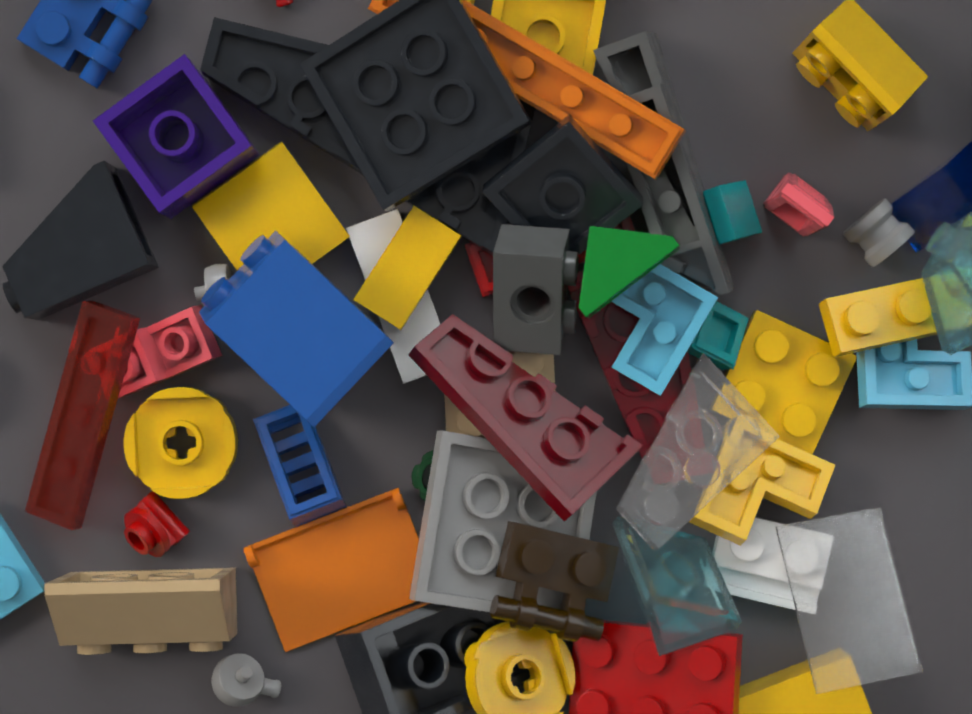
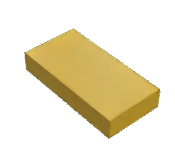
M413 206L353 300L402 330L461 239V235L416 206Z

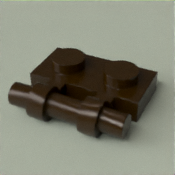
M508 521L495 577L516 581L513 598L499 595L493 597L490 606L491 618L509 621L511 628L523 631H530L532 627L554 631L559 639L577 642L580 637L599 641L603 633L604 622L601 618L585 615L586 598L608 602L620 547ZM539 587L564 592L560 609L537 603Z

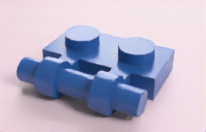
M40 0L18 35L17 40L67 71L70 70L80 53L89 58V61L79 75V78L98 89L109 71L115 73L123 59L119 57V54L134 30L141 31L149 17L145 12L153 0ZM105 12H108L116 18L101 42L97 43L91 40L90 36Z

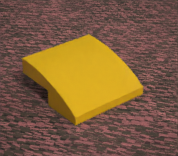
M282 141L192 205L194 211L237 271L244 264L240 258L249 245L262 235L268 239L275 230L312 264L350 237Z

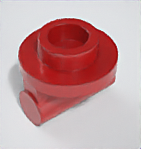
M153 491L124 516L125 538L130 546L142 555L149 554L154 557H161L191 532Z

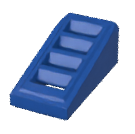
M291 405L253 419L287 515L295 527L347 508L316 426L313 427ZM302 423L303 432L277 442L274 441L272 434ZM305 445H310L311 452L282 462L280 455ZM318 466L320 473L291 484L289 476ZM323 487L326 488L327 493L298 503V497Z

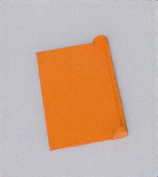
M399 488L244 547L247 562L254 570L285 652L416 602L409 599L419 537Z

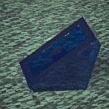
M972 141L891 202L893 205L892 214L899 222L908 223L915 230L914 234L907 240L915 252L921 251L972 217Z

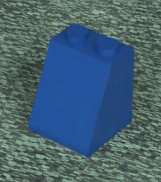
M275 230L268 239L262 235L249 245L240 258L244 264L229 280L221 277L206 291L201 299L205 306L199 311V314L204 323L304 419L315 427L394 342L367 314Z

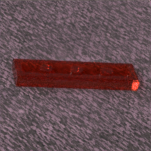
M93 300L82 301L25 512L72 531L82 528L140 317Z

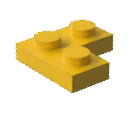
M733 419L726 429L689 523L741 546L747 540L763 498L808 519H812L818 513L835 464Z

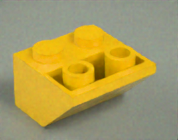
M845 0L792 52L799 60L796 67L802 76L817 88L823 85L838 100L835 103V107L840 115L852 126L858 128L862 125L867 131H870L891 117L928 78L925 72L854 0Z

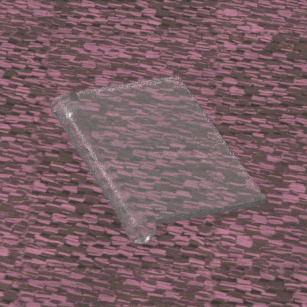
M881 507L775 527L816 694L923 672Z

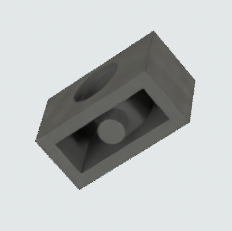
M501 225L493 251V342L504 350L561 355L565 333L575 334L578 304L577 300H568V285L576 286L579 253L569 251V229ZM528 288H539L545 291L546 293H536Z

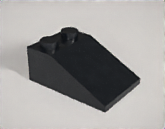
M418 602L336 634L335 638L362 714H461L473 708L467 694L465 681L467 667L464 657L466 650L472 643L477 642L488 629L507 621L491 618L490 612ZM516 664L513 667L511 681L513 686L520 687L524 681L530 679V672L528 669H520Z

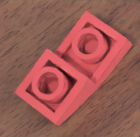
M202 305L189 307L148 327L135 329L91 349L112 401L160 383L222 356L213 331L204 323L199 314V311L203 308Z

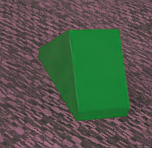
M590 226L579 301L581 312L586 318H591L680 250L679 244L673 236Z

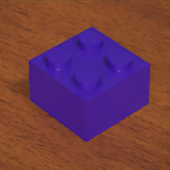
M185 54L92 120L157 211L170 219L260 155L198 68Z

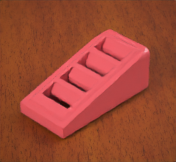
M790 172L783 176L763 203L765 205L764 208L803 237L828 227L835 218L833 207L828 199L799 176Z

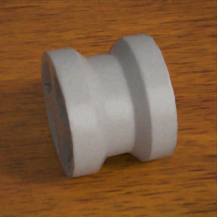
M883 198L871 207L843 233V236L850 243H858L865 251L864 259L871 267H875L889 257L915 232L908 223L899 222L892 214L893 205L886 198Z

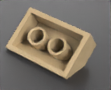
M236 568L69 572L44 584L45 598L59 645H77V654L94 655L111 652V644H133V652L157 653L167 651V643L189 642V651H217L223 649V641H230L237 635Z

